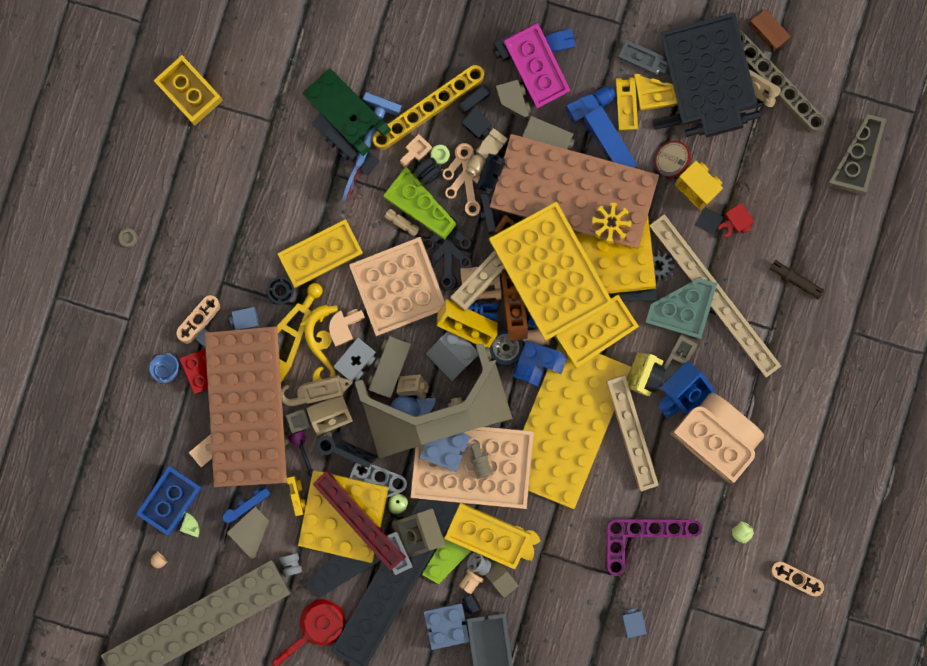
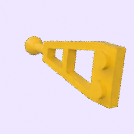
M317 283L309 285L307 289L308 296L303 304L298 303L277 325L278 334L283 329L296 337L287 362L279 359L281 383L292 367L305 326H300L297 332L287 326V324L298 311L304 313L302 322L312 312L309 310L310 305L323 292L322 287Z

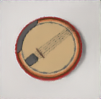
M671 141L664 144L655 155L654 164L656 170L665 177L680 175L689 166L691 160L690 150L680 141Z

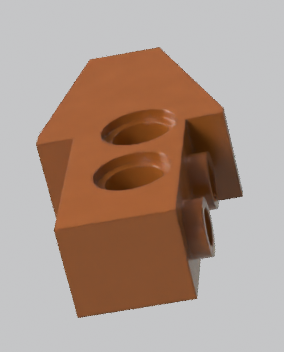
M504 269L501 273L508 339L509 341L528 339L525 304Z

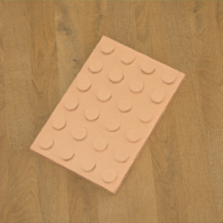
M481 427L464 432L471 437L465 452L460 451L459 455L463 457L457 472L421 459L420 456L425 444L415 448L411 498L527 509L534 432ZM479 443L481 452H487L489 465L491 466V471H493V475L481 479L476 478L477 475L470 460V456L474 455L471 445Z

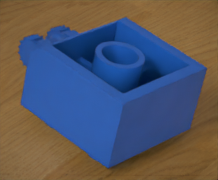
M687 361L660 387L666 396L658 403V408L667 418L673 416L678 411L686 416L690 410L699 407L710 393H716V391L703 373Z

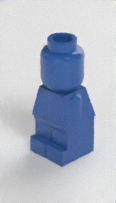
M572 29L545 35L552 53L576 47Z
M611 86L609 88L603 87L595 91L594 96L593 94H588L568 104L565 110L573 124H576L597 107H604L611 103L616 94Z

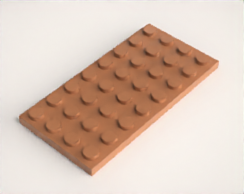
M510 135L504 156V163L506 164L501 175L498 177L499 180L490 204L491 209L527 218L557 202L574 232L597 238L595 231H598L603 226H592L593 217L604 219L600 213H597V209L603 206V209L609 215L611 214L610 203H617L615 215H618L623 211V208H626L629 212L628 216H625L620 221H631V229L620 228L623 233H626V238L623 241H620V238L614 232L612 234L613 243L635 249L639 248L659 178L658 174L521 136ZM608 220L607 226L611 227L612 225V228H614L616 221ZM606 231L600 236V239L607 240L609 232Z
M277 327L205 333L214 487L287 483Z

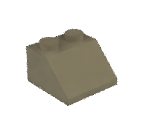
M433 508L392 522L394 531H397L409 558L445 546Z

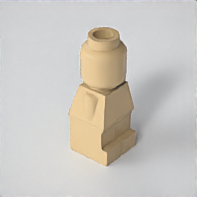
M493 128L476 150L477 155H474L467 163V169L465 170L467 174L471 177L480 175L488 154L498 155L508 139Z

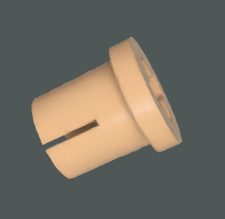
M468 569L466 576L459 586L469 594H472L478 584L484 581V578Z

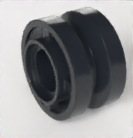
M434 157L424 161L413 173L416 178H422L420 181L422 186L432 183L443 171L441 165H435L437 161Z
M285 277L274 278L267 286V297L274 304H285L293 297L294 286ZM283 286L285 288V295L278 296L275 293V288Z

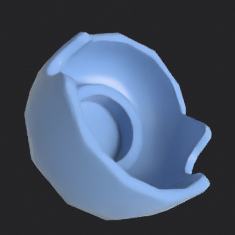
M170 353L157 355L149 364V373L155 381L168 383L177 376L179 363L176 357Z
M410 396L395 398L390 407L414 417H418L420 414L419 403Z

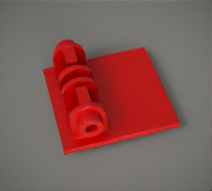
M206 349L179 358L193 393L199 394L208 389Z

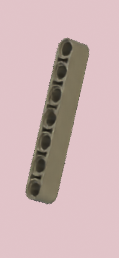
M740 31L744 51L750 50L754 53L753 58L746 57L749 69L770 82L771 78H778L780 80L778 87L781 91L776 98L809 132L817 133L825 125L823 115L762 51ZM758 65H766L767 71L761 72L758 69ZM784 92H791L793 94V99H786L784 96ZM798 105L805 106L806 113H800L797 109ZM811 119H817L820 124L819 127H813Z

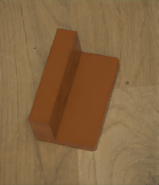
M766 9L758 16H755L748 24L773 52L790 38L787 31Z

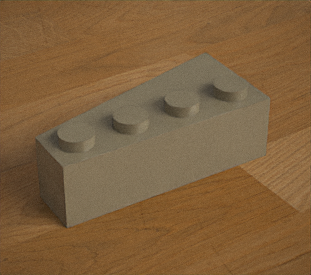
M869 114L866 116L831 178L829 187L866 196L886 123L885 118Z

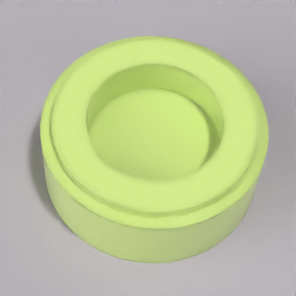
M436 145L431 150V158L434 157L436 159V164L442 165L449 160L450 153L444 145Z

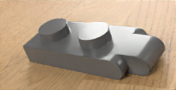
M629 40L625 41L619 54V59L654 75L659 73L667 75L669 66L664 56Z

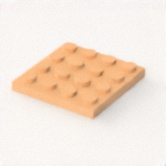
M421 237L349 264L376 336L436 314L445 302Z

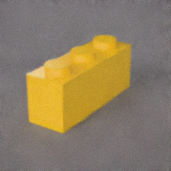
M448 299L444 302L437 316L438 327L477 345L484 343V347H490L497 337V322L469 309L464 311L456 303Z

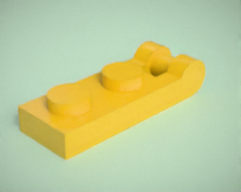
M629 77L626 80L615 78L618 131L638 130L635 77ZM622 87H629V92H622Z

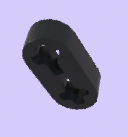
M484 85L458 106L459 110L465 115L485 100L492 92Z

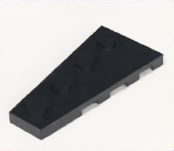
M375 554L374 562L369 563L334 555L306 585L320 598L379 562L380 559Z

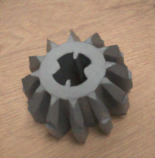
M659 250L656 251L655 256L653 255L654 266L655 262L662 264L661 271L654 269L657 283H660V277L667 281L666 274L669 276L673 274L668 269L674 268L673 264H668L673 260L672 257L666 260L667 253L664 252L661 257Z

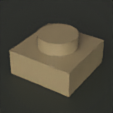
M305 409L286 415L292 434L311 428Z

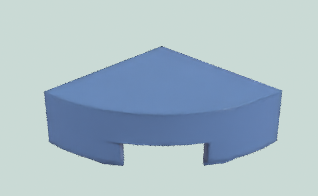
M416 398L420 405L419 416L432 411L436 398H425L422 401Z

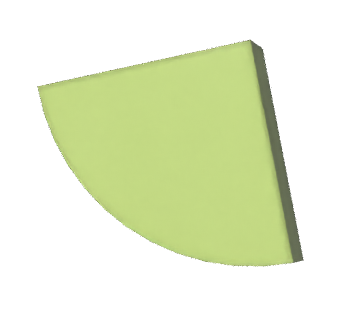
M186 513L180 531L199 537L200 530L197 520L191 514Z

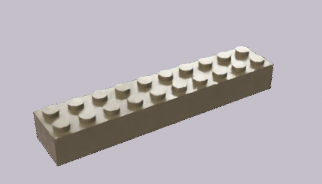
M271 560L102 654L101 657L106 666H163L292 594L275 561Z

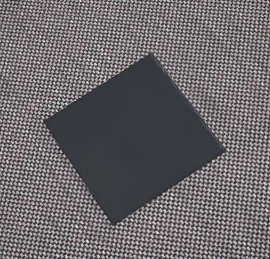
M705 207L696 226L714 235L724 217Z

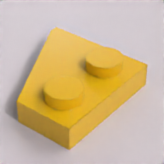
M634 74L640 111L678 105L673 84L662 83L657 79H649L640 76V74Z
M297 477L287 478V483L290 487L295 515H304L306 502L305 499H301L300 492L303 491L301 480H297Z

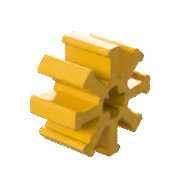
M610 203L611 214L609 215L603 209V206H600L597 209V213H600L604 219H597L595 217L592 219V226H603L598 231H595V236L598 239L606 231L609 232L606 240L607 244H613L612 234L614 232L618 235L620 241L626 238V233H623L620 228L631 229V221H620L625 216H628L629 212L626 208H623L621 213L615 215L617 203ZM608 220L616 221L614 228H612V225L611 227L607 226Z

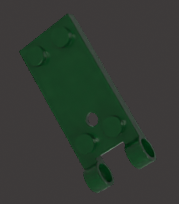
M331 68L302 92L303 96L362 156L370 151V148L361 138L373 127L383 137L391 132L390 127ZM352 116L357 117L356 121L354 122L350 121V118Z

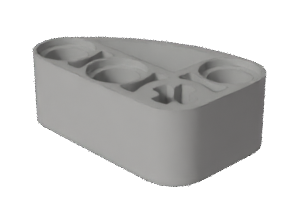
M356 463L350 475V478L388 486L387 498L401 493L407 487V481L403 476L373 464L370 468L365 467L368 470L366 474L359 475L360 471L357 468L362 465ZM379 471L384 472L386 475L385 480L381 483L375 480V474ZM397 478L402 479L404 482L403 487L399 490L393 487V481Z

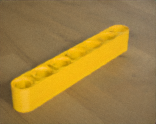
M478 65L469 67L387 124L391 132L385 136L387 138L385 144L380 145L376 142L377 138L382 136L377 131L373 136L374 146L379 150L389 148L474 89L484 79L483 69ZM473 71H477L481 76L479 79L474 80L470 77V74ZM457 82H462L465 88L457 90L454 86ZM441 93H447L449 95V99L447 101H441L439 99V95ZM425 104H432L434 109L431 112H426L423 107ZM412 114L418 116V121L415 123L408 121V117ZM396 125L403 128L399 134L392 132V128Z

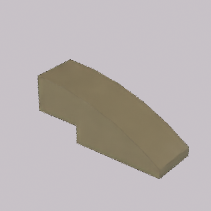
M680 334L663 365L665 373L660 387L684 363L689 361L698 345L697 340L686 334Z

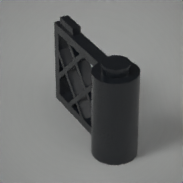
M335 429L324 433L316 443L317 450L323 455H329L334 452L367 468H370L377 459V455L342 440L341 433Z

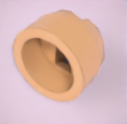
M158 551L152 555L151 565L154 568H161L167 563L165 557Z

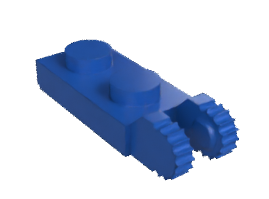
M260 487L252 493L254 497L250 500L245 498L239 502L236 510L229 509L222 516L223 521L231 523L272 495L269 488L263 489Z

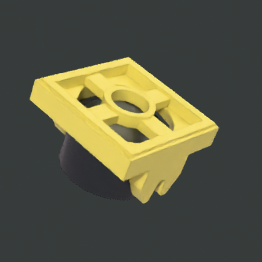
M638 352L627 378L629 389L649 397L651 392H656L664 378L665 369L661 366L663 360L656 358L657 356Z

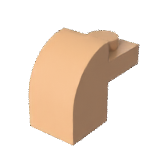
M354 309L346 313L347 317H344L341 311L333 316L330 321L329 331L336 348L354 340L348 326L365 319L362 310Z

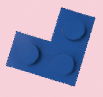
M526 341L513 377L538 387L544 369L562 374L568 357L559 351Z

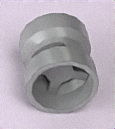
M298 553L279 558L280 563L284 567V577L303 572L302 567L298 563Z

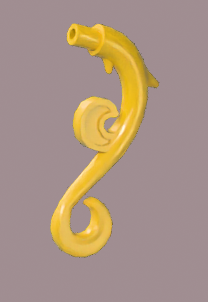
M337 305L317 307L300 323V326H305V339L310 350L328 368L330 377L336 376L334 367L321 350L330 346L332 341L331 335L325 330L319 331L316 337H320L321 341L316 342L313 331L319 319L322 322L325 316L338 313ZM322 366L314 371L312 375L313 381L321 379L320 372L324 369Z

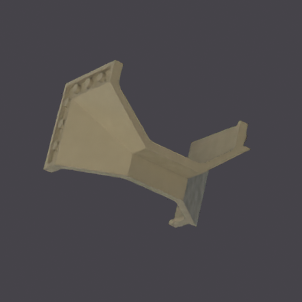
M484 343L476 345L483 370L463 403L418 417L411 416L369 398L364 381L359 380L355 382L360 401L365 409L379 459L430 442L512 419L496 366L497 360L491 361L492 357L489 347H484Z

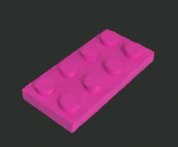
M537 22L503 40L536 108L571 91Z

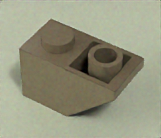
M515 80L497 85L496 92L501 108L523 120L528 119V114L531 113L529 103L524 102L523 95H526L523 84L519 85V81Z

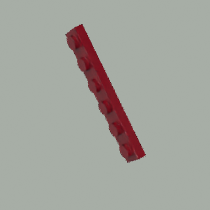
M328 470L313 483L314 487L390 571L406 558Z

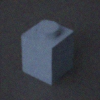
M255 307L233 311L232 317H229L231 328H235V330L260 327Z
M636 608L625 610L626 614L621 616L626 637L632 638L647 634L642 611H637Z

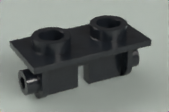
M488 154L476 186L477 190H482L492 195L499 180L496 176L501 175L506 164L504 163L505 159L503 156Z

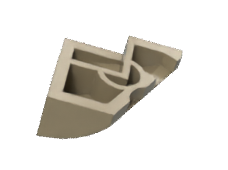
M255 506L227 534L253 560L262 542L269 519Z

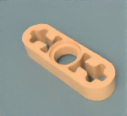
M206 296L179 326L176 334L182 343H191L219 311L220 303L215 296ZM208 302L213 303V304L215 305V307H214V308H212V307H209V308H208L207 303H208ZM201 309H204V311H206L208 315L206 316L205 313L201 311ZM202 315L204 318L203 322L195 324L193 322L194 317ZM189 323H191V325L196 329H190ZM183 331L188 332V333L190 334V336H189V337H187V336H184V337H183L182 332H183Z
M775 562L771 566L773 577L811 596H820L824 591V585L820 580L784 562ZM782 565L783 570L786 572H789V569H792V572L788 576V581L785 580V578L787 577L786 575H777V571L775 570L776 567H780ZM796 573L801 574L803 578L802 582L798 585L792 581V577ZM807 577L810 578L808 583H818L819 591L812 593L811 587L805 586V589L802 588L806 584Z

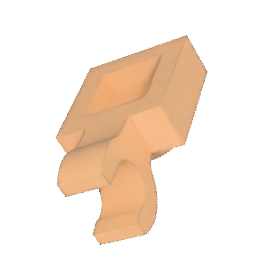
M418 134L405 147L408 153L400 160V163L407 167L414 158L419 162L432 150V146Z

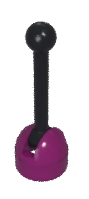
M300 431L290 435L289 438L293 445L299 446L308 468L307 474L312 477L313 469L303 447L306 437L304 431Z

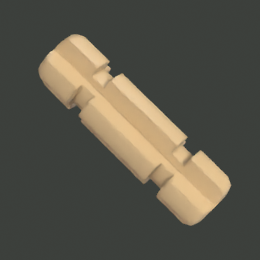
M389 209L385 214L386 219L392 220L395 225L404 231L407 230L414 237L420 230L419 227L414 224L412 225L410 221L399 214L397 215L392 209Z

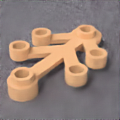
M462 143L456 147V158L443 171V178L447 181L452 180L454 171L461 163L463 171L452 186L446 189L445 195L448 199H454L458 189L465 181L468 201L465 205V212L468 216L474 217L479 214L480 205L475 201L472 180L478 183L480 176L471 177L465 171L467 163L474 156V150L471 145ZM467 150L468 155L462 156L461 151ZM447 171L452 173V176L449 178L444 175ZM453 190L455 194L448 196L447 192ZM475 206L476 211L473 213L470 212L469 207Z

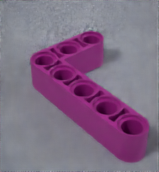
M611 520L606 526L607 571L614 576L621 575L624 572L625 537H697L702 532V525L697 520ZM613 523H618L621 527L617 534L611 532L610 527ZM632 523H637L640 526V530L636 534L630 531ZM652 523H657L659 526V531L656 534H652L649 531V526ZM671 523L678 525V531L675 534L669 532L668 527ZM691 523H695L698 528L694 534L688 531V526ZM613 542H618L621 546L620 551L617 553H613L610 549ZM615 561L621 565L618 572H612L610 568L611 564Z

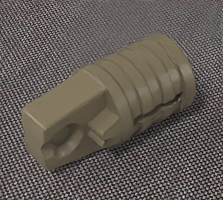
M479 443L471 445L474 455L470 456V460L475 469L476 478L481 479L493 475L487 452H481Z

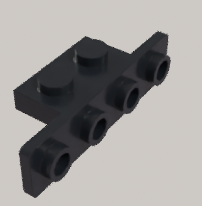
M320 114L312 122V125L326 137L325 141L332 148H338L340 150L339 154L346 161L349 159L356 165L359 152ZM368 151L364 163L359 169L368 175L379 163V160Z

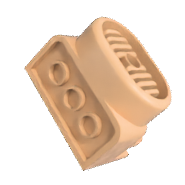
M710 393L699 407L690 410L678 426L670 432V435L728 483H735L755 457L754 449L764 438L763 432L754 423L715 393Z

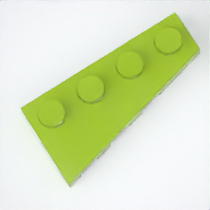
M407 167L404 168L383 195L384 199L444 240L456 226L454 220L435 201L433 196L422 186Z

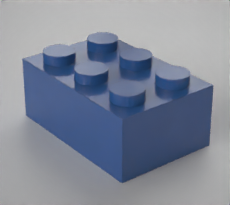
M168 466L136 515L167 536H171L203 487L174 467Z

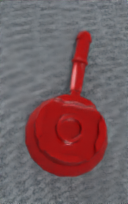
M326 599L315 600L308 604L300 617V629L303 637L274 658L272 666H280L305 641L320 646L330 645L337 641L346 625L342 609L333 601Z

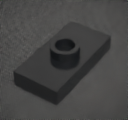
M487 193L481 194L483 209H480L482 221L486 220L488 234L494 233L495 224L492 209L490 208V198Z
M657 282L656 289L619 292L618 295L622 301H657Z

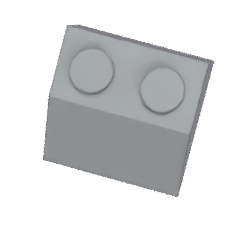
M449 331L426 353L451 381L479 356L478 351L466 339Z

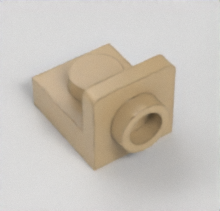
M421 374L400 376L396 393L399 396L417 395L422 401L425 400L429 387Z

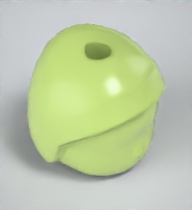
M400 493L391 496L388 500L389 511L393 514L403 513L408 504L407 498Z
M740 521L732 529V536L742 544L747 543L754 534L753 528L743 521Z

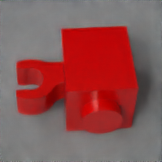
M740 203L724 215L728 222L722 223L717 229L726 228L728 233L723 237L728 238L732 234V229L736 234L739 232L744 234L752 229L751 224L755 221L743 204Z

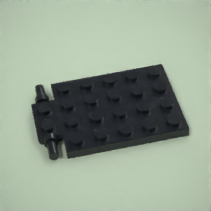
M735 12L661 32L682 123L685 125L702 120V124H698L697 127L685 130L686 137L698 134L700 136L705 135L706 138L742 129L744 128L743 124H747L748 121L761 118L759 110L747 114L746 112L740 113L739 111L756 106L758 103Z

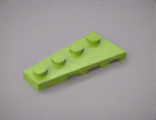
M443 538L445 546L437 548L422 575L440 584L471 550Z

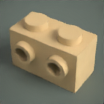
M343 395L306 408L317 436L353 422Z

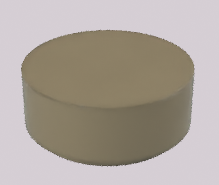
M126 228L119 233L118 240L122 246L132 248L138 242V235L133 229Z

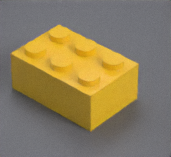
M183 55L154 80L156 85L194 126L223 101L220 95Z
M695 161L677 179L674 185L702 211L720 193L723 187L719 178L716 176L712 177L707 172L709 169L704 163Z

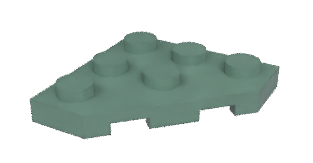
M698 278L650 305L646 323L701 339L718 283Z

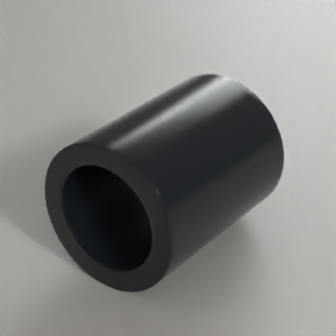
M474 593L461 599L469 614L481 609Z

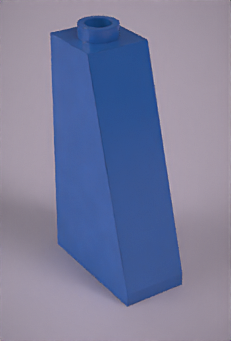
M599 106L585 115L583 124L608 161L637 168L638 165L603 108Z

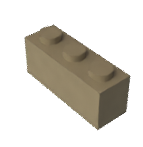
M389 336L388 340L384 339L381 350L384 352L381 358L377 357L374 368L377 370L374 376H370L367 386H370L369 391L391 399L411 344Z

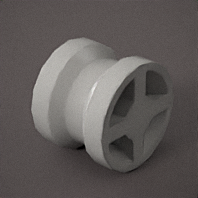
M473 553L467 560V568L480 576H484L491 568V561L487 557Z

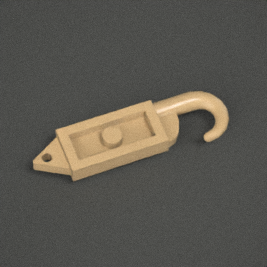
M336 375L304 383L298 389V397L293 399L285 397L284 392L289 388V385H285L281 388L282 403L287 406H297L342 396L353 381Z

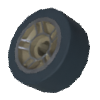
M507 329L500 330L489 347L491 359L493 361L497 360L496 364L511 366L519 361L524 343L522 339L509 341ZM504 344L510 346L508 351L502 349Z

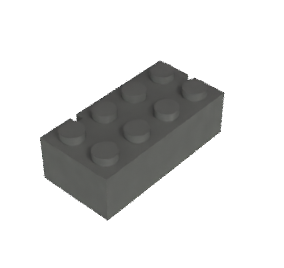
M506 613L490 614L488 619H485L484 615L467 618L473 666H513Z

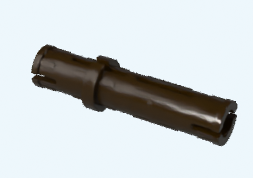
M776 259L769 269L781 276L785 282L789 281L817 300L822 296L821 293L824 292V289L796 273L792 267L788 268Z

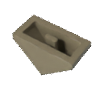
M490 559L491 568L486 576L505 598L519 585L501 563Z

